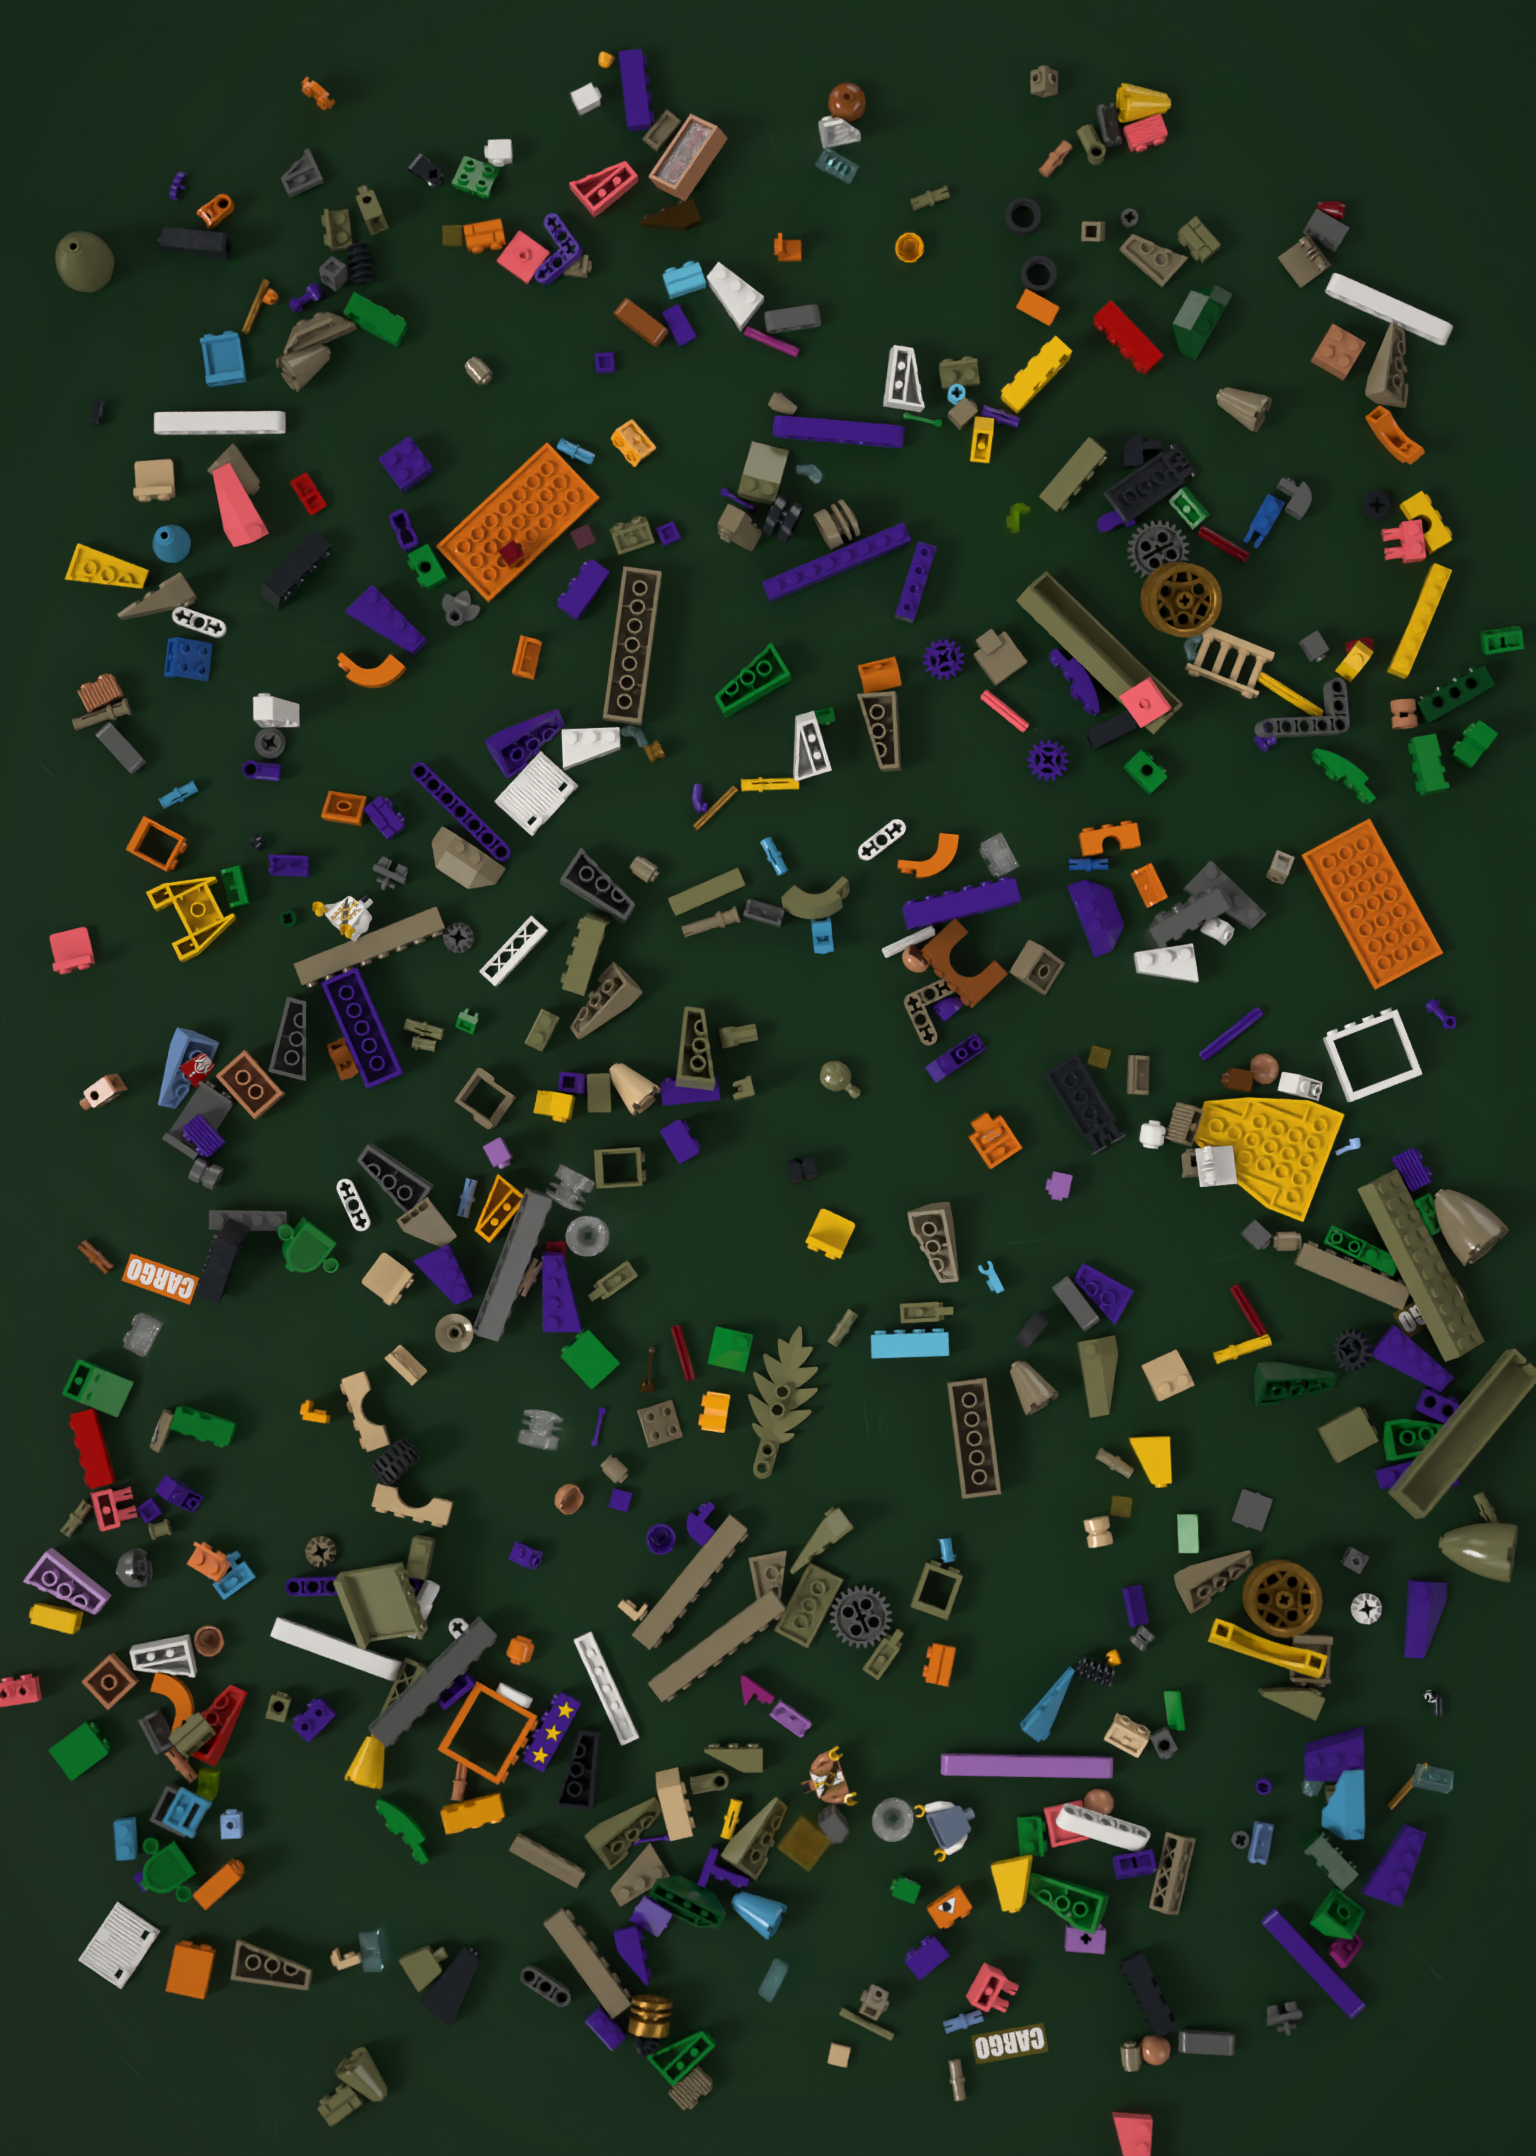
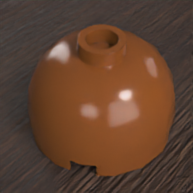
M853 83L839 84L829 95L828 107L834 118L838 117L850 123L859 119L865 111V95L860 87Z

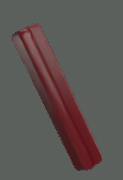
M1202 526L1198 531V536L1241 562L1245 563L1249 558L1250 554L1209 528Z
M1239 1284L1233 1285L1230 1291L1258 1336L1265 1334L1267 1330Z
M681 1325L672 1326L671 1331L686 1381L694 1380L696 1376Z

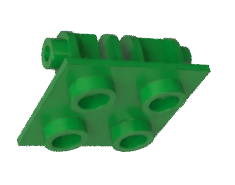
M464 156L452 181V185L457 190L460 189L466 191V193L472 191V195L477 193L476 195L483 197V199L489 198L491 195L490 190L500 168Z

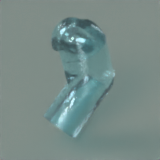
M797 465V474H807L814 483L821 481L822 473L815 465Z
M1201 634L1188 637L1184 643L1188 661H1193L1197 657L1195 648L1202 641Z
M626 725L622 728V735L624 737H634L639 748L648 744L640 728L633 725Z

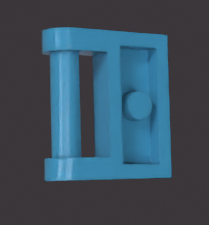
M181 1787L162 1823L190 1838H194L196 1835L195 1830L206 1810L211 1807L212 1802ZM194 1804H199L200 1807L189 1827L183 1826Z

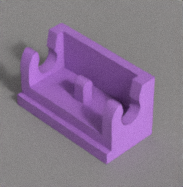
M781 1699L769 1714L800 1738L804 1736L806 1730L812 1725L809 1719Z

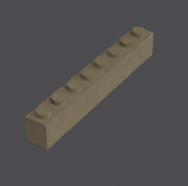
M434 907L359 937L355 942L353 940L294 963V967L302 986L311 988L318 985L319 980L324 978L329 980L336 977V974L343 971L345 973L354 969L356 965L361 964V966L372 963L371 959L376 957L383 959L390 956L389 952L403 951L408 948L407 945L413 942L417 945L425 942V938L432 935L433 938L443 934V930H446L438 908Z
M729 1514L632 1633V1636L649 1650L652 1647L656 1648L663 1640L661 1638L664 1632L669 1633L674 1627L673 1621L677 1616L681 1618L687 1611L685 1606L688 1602L693 1603L699 1596L697 1591L701 1586L705 1588L712 1580L710 1575L713 1572L718 1573L724 1565L722 1563L723 1559L726 1556L730 1558L735 1552L734 1546L738 1541L742 1543L748 1536L746 1533L748 1528Z
M771 1589L648 1682L649 1686L661 1702L665 1699L670 1701L677 1695V1690L680 1688L686 1689L692 1684L691 1680L696 1676L701 1678L708 1672L706 1669L709 1666H717L723 1661L722 1657L725 1654L731 1655L738 1650L737 1645L741 1642L745 1644L754 1637L752 1634L757 1630L760 1632L765 1630L769 1626L768 1622L773 1618L775 1620L781 1618L785 1614L783 1611L786 1609V1606L774 1590Z

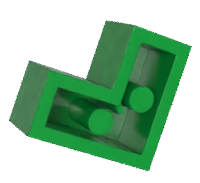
M1480 720L1476 723L1472 722L1462 733L1464 738L1461 742L1457 740L1451 748L1453 753L1450 756L1470 769L1481 754L1490 746L1498 733Z

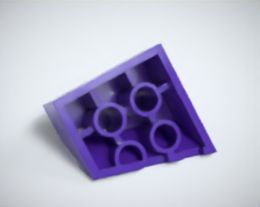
M1364 1726L1305 1744L1306 1781H1339L1343 1771L1363 1770L1365 1781Z

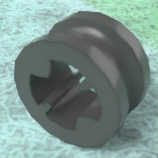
M1134 209L1124 210L1120 217V222L1125 227L1134 226L1138 220V214ZM1128 214H1132L1131 217H1134V219L1131 220V222H1127V219H1125L1124 217H1126Z
M1236 1831L1232 1835V1843L1238 1849L1246 1848L1249 1844V1836L1244 1831ZM1241 1834V1837L1243 1835L1246 1837L1244 1844H1236L1237 1835Z

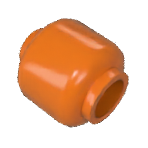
M520 1635L517 1638L511 1639L506 1652L507 1656L511 1658V1663L521 1666L522 1663L530 1661L534 1651L531 1639Z

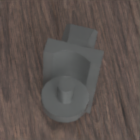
M382 856L378 864H374L372 868L375 872L386 876L385 879L378 876L376 880L382 884L381 890L385 891L387 886L392 889L395 888L396 884L391 882V879L406 885L408 868L398 864L395 873L388 871L392 861Z
M1295 2001L1285 2003L1287 2014L1280 2015L1277 2005L1267 2007V2026L1283 2023V2025L1276 2026L1277 2032L1285 2031L1286 2036L1290 2035V2029L1296 2028L1295 2022L1289 2024L1288 2022L1302 2019V2012L1298 2010Z

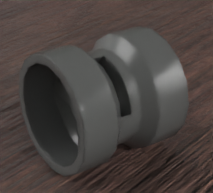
M1141 1625L1137 1629L1138 1632L1132 1635L1129 1640L1144 1652L1147 1644L1153 1642L1156 1637ZM1139 1635L1143 1636L1147 1641H1144Z

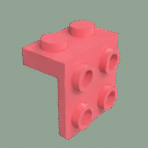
M81 927L50 936L55 963L52 965L55 972H60V975L71 973V969L79 968V970L90 968V965L95 964L87 928Z

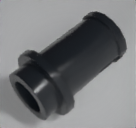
M94 400L90 423L102 425L104 409H107V406H105L106 402Z

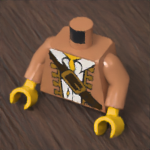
M835 1746L831 1751L822 1753L811 1765V1770H809L811 1779L802 1782L801 1785L805 1794L815 1790L818 1798H822L825 1802L852 1806L858 1803V1801L854 1802L851 1798L857 1794L855 1792L848 1794L849 1789L838 1760L843 1754L837 1755L835 1751L839 1747Z

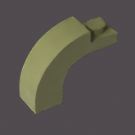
M842 876L829 890L821 894H808L794 885L781 897L783 909L794 916L804 919L828 917L843 908L842 899L846 898L850 892L849 882Z

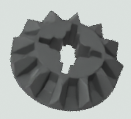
M265 728L257 734L255 748L261 756L271 759L278 757L284 751L286 742L279 730ZM274 738L273 742L277 748L270 746L267 749V743L263 739L271 740Z
M452 923L443 934L444 944L452 952H465L473 944V931L464 923ZM460 929L461 936L467 939L460 940L458 946H456V939L450 936L457 935Z

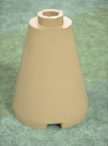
M616 1063L609 1069L610 1080L628 1110L634 1116L636 1111L642 1113L656 1100L653 1097L656 1093L660 1094L661 1089L656 1084L623 1063Z

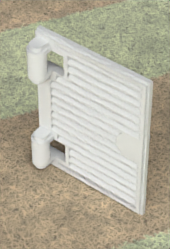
M540 751L494 802L533 836L539 827L565 802L568 796L577 789L578 785ZM565 782L568 786L561 792L558 788ZM534 816L537 819L530 826L527 822Z
M117 1902L79 1958V1961L122 1989L160 1933V1930ZM147 1930L150 1933L144 1940L141 1938V1935ZM120 1968L124 1972L120 1978H117L114 1975Z

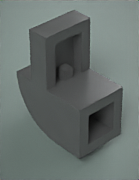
M1282 477L1276 488L1292 497L1284 511L1301 520L1311 504V491L1305 482H1302L1298 488L1293 480Z

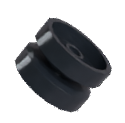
M779 495L766 517L762 533L771 537L779 527L777 540L787 544L801 518L804 506L795 502L787 511L790 503L789 499Z

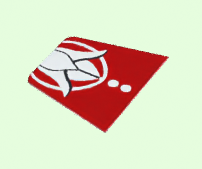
M202 1053L179 1066V1068L197 1089L198 1083L203 1081L213 1070L214 1064L205 1053Z

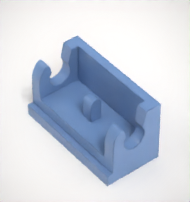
M1254 1822L1247 1858L1249 1862H1259L1266 1865L1274 1824Z

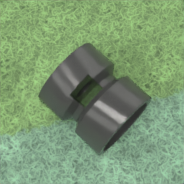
M198 1157L189 1173L188 1179L196 1183L202 1182L204 1187L213 1191L223 1174L224 1168L215 1164L210 1166L209 1161Z

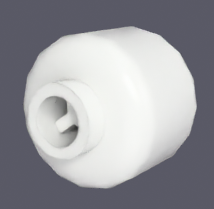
M1149 1120V1123L1142 1124L1139 1140L1143 1143L1144 1147L1158 1149V1146L1164 1144L1166 1129L1160 1125V1121Z

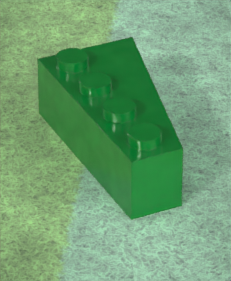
M770 643L761 654H758L734 680L732 679L714 697L723 715L727 718L791 681V675L776 649Z

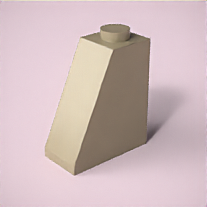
M428 1197L397 1219L404 1232L441 1248L457 1237L451 1226Z

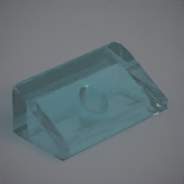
M1417 1764L1412 1786L1448 1793L1453 1790L1454 1771Z
M378 1931L359 1933L364 1972L383 1971Z
M777 1958L774 1959L758 1990V1993L768 2002H772L788 1970V1964Z

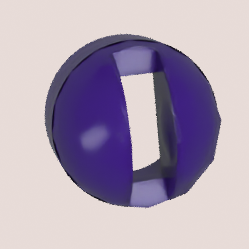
M1267 1778L1258 1779L1256 1782L1257 1792L1262 1795L1268 1794L1271 1791V1782Z

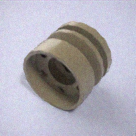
M842 499L838 501L840 510H838L835 504L831 505L833 514L830 515L825 509L813 514L814 520L831 550L843 545L841 537L843 534L849 541L852 540L850 530L856 537L861 535L858 521L853 511Z

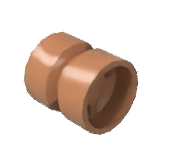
M1399 699L1390 702L1391 712L1394 714V717H1392L1393 729H1407L1418 726L1417 715L1414 714V711H1416V699ZM1400 714H1408V717L1400 718Z

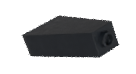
M163 227L162 233L159 232L157 240L163 251L230 262L233 243L228 233Z
M466 1945L420 2001L424 2007L449 2028L455 2019L481 1958L479 1951L473 1946L469 1948Z

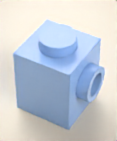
M237 1809L225 1810L226 1813L220 1816L221 1839L241 1838L243 1836V1813L237 1812Z

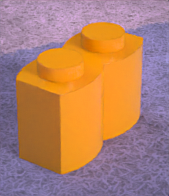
M707 1391V1395H703L701 1406H705L704 1414H700L698 1425L702 1426L701 1430L725 1432L730 1400L729 1394Z

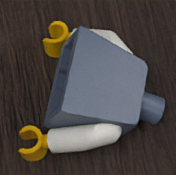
M937 1801L926 1804L925 1807L920 1804L914 1808L922 1809V1814H918L916 1817H922L926 1812L928 1813L925 1816L940 1846L935 1850L934 1855L939 1852L943 1854V1856L938 1858V1861H943L946 1854L950 1855L963 1847L968 1838V1833L971 1831L968 1821L975 1818V1814L970 1807L963 1811L960 1805L954 1806L951 1802Z

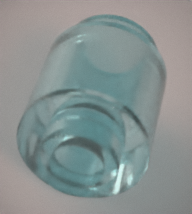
M1305 1778L1300 1786L1303 1788L1302 1793L1311 1798L1313 1795L1318 1796L1326 1781H1306Z

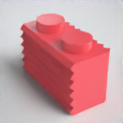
M1160 113L1124 126L1123 129L1131 152L1136 151L1137 153L1146 150L1148 145L1154 144L1157 146L1164 143L1168 136Z

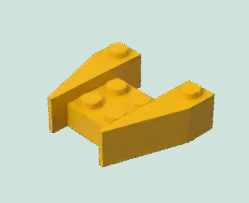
M216 877L165 883L146 892L156 912L174 904L189 934L172 943L182 963L200 955L236 919L234 914L223 917L209 889V886L218 882Z

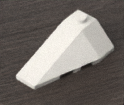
M827 116L819 121L823 148L861 140L860 131L841 118Z

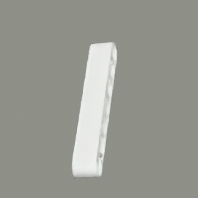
M1337 273L1332 275L1325 290L1328 295L1390 323L1394 322L1399 327L1440 345L1446 344L1453 328L1446 321Z
M285 412L154 413V433L161 435L285 433Z
M277 1617L270 1635L278 1640L391 1681L396 1680L402 1664L401 1661L366 1648L359 1649L358 1645L281 1617Z

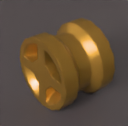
M658 740L653 741L651 745L643 746L651 763H654L657 758L665 757Z

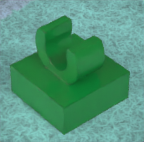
M465 1009L464 1013L460 1012L455 1027L473 1035L478 1022V1013H475L473 1017L468 1015L469 1009Z

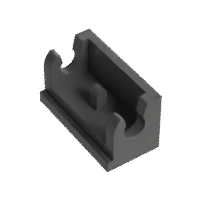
M1111 103L1104 107V104H1099L1097 116L1103 145L1105 147L1121 145L1122 139L1115 104Z
M1316 209L1302 233L1307 236L1309 235L1313 240L1335 252L1349 227Z
M748 899L743 917L780 927L785 909Z
M160 1708L138 1720L155 1755L173 1746V1743L168 1739L172 1731Z

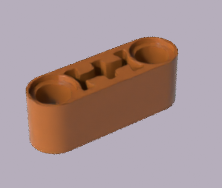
M627 298L622 301L613 313L620 321L655 347L660 344L668 333V330Z

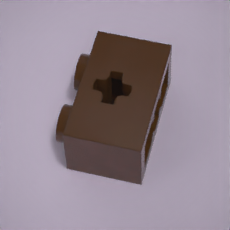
M1234 1068L1227 1069L1222 1074L1221 1084H1224V1089L1249 1092L1251 1091L1254 1072Z

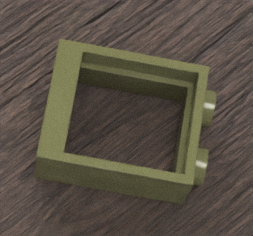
M641 1147L594 1150L596 1189L643 1186V1182H646V1170H642V1163H645V1151H641ZM636 1153L638 1181L604 1182L603 1155Z
M931 1560L930 1563L925 1562L910 1606L947 1620L963 1575L959 1574L960 1570L949 1566V1569L941 1567L942 1563ZM929 1569L956 1579L945 1609L919 1600Z

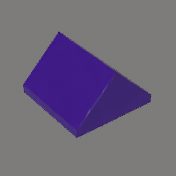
M468 1671L461 1676L458 1675L454 1679V1684L449 1689H444L440 1693L441 1696L438 1702L444 1710L475 1686L476 1681Z

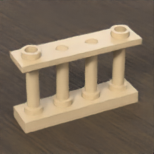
M1212 627L1201 633L1200 635L1203 636L1204 640L1194 664L1188 663L1185 670L1189 671L1188 674L1194 677H1199L1200 675L1242 692L1241 695L1246 698H1256L1259 691L1254 690L1262 667L1264 663L1272 661L1275 653ZM1215 640L1220 642L1221 648L1212 671L1209 672L1200 667L1210 643ZM1232 647L1238 650L1239 655L1231 675L1227 679L1218 674L1228 649ZM1252 655L1256 657L1255 660L1257 662L1247 686L1237 683L1236 680L1246 656Z

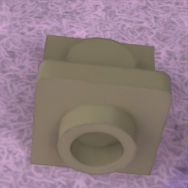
M589 255L580 257L564 271V275L587 278L588 272L591 273L592 261H589Z
M1277 850L1266 878L1275 883L1284 884L1295 857Z

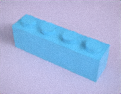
M943 1328L932 1329V1333H925V1329H914L913 1333H905V1330H894V1334H886V1330L875 1331V1335H871V1358L949 1356L948 1332H944Z

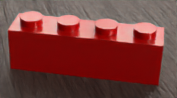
M1112 301L1108 302L1094 316V326L1100 332L1103 330L1107 334L1108 341L1112 345L1116 344L1121 349L1120 353L1126 359L1129 358L1134 363L1133 367L1139 373L1143 372L1146 375L1162 360L1163 354Z
M93 1408L71 1414L69 1424L71 1430L75 1431L74 1443L76 1448L80 1449L81 1456H79L81 1467H84L86 1475H84L86 1485L90 1486V1489L115 1483L116 1480L97 1410Z

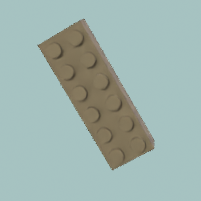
M986 1378L947 1382L961 1496L965 1499L1001 1494Z

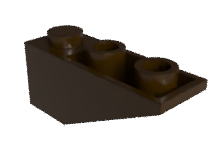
M686 199V201H679L678 205L674 207L666 206L655 215L653 213L645 215L643 220H640L641 227L646 229L685 232L701 225L702 219L694 200Z

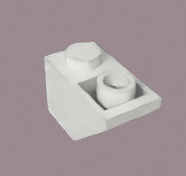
M1282 1072L1278 1091L1319 1101L1323 1082L1298 1074Z

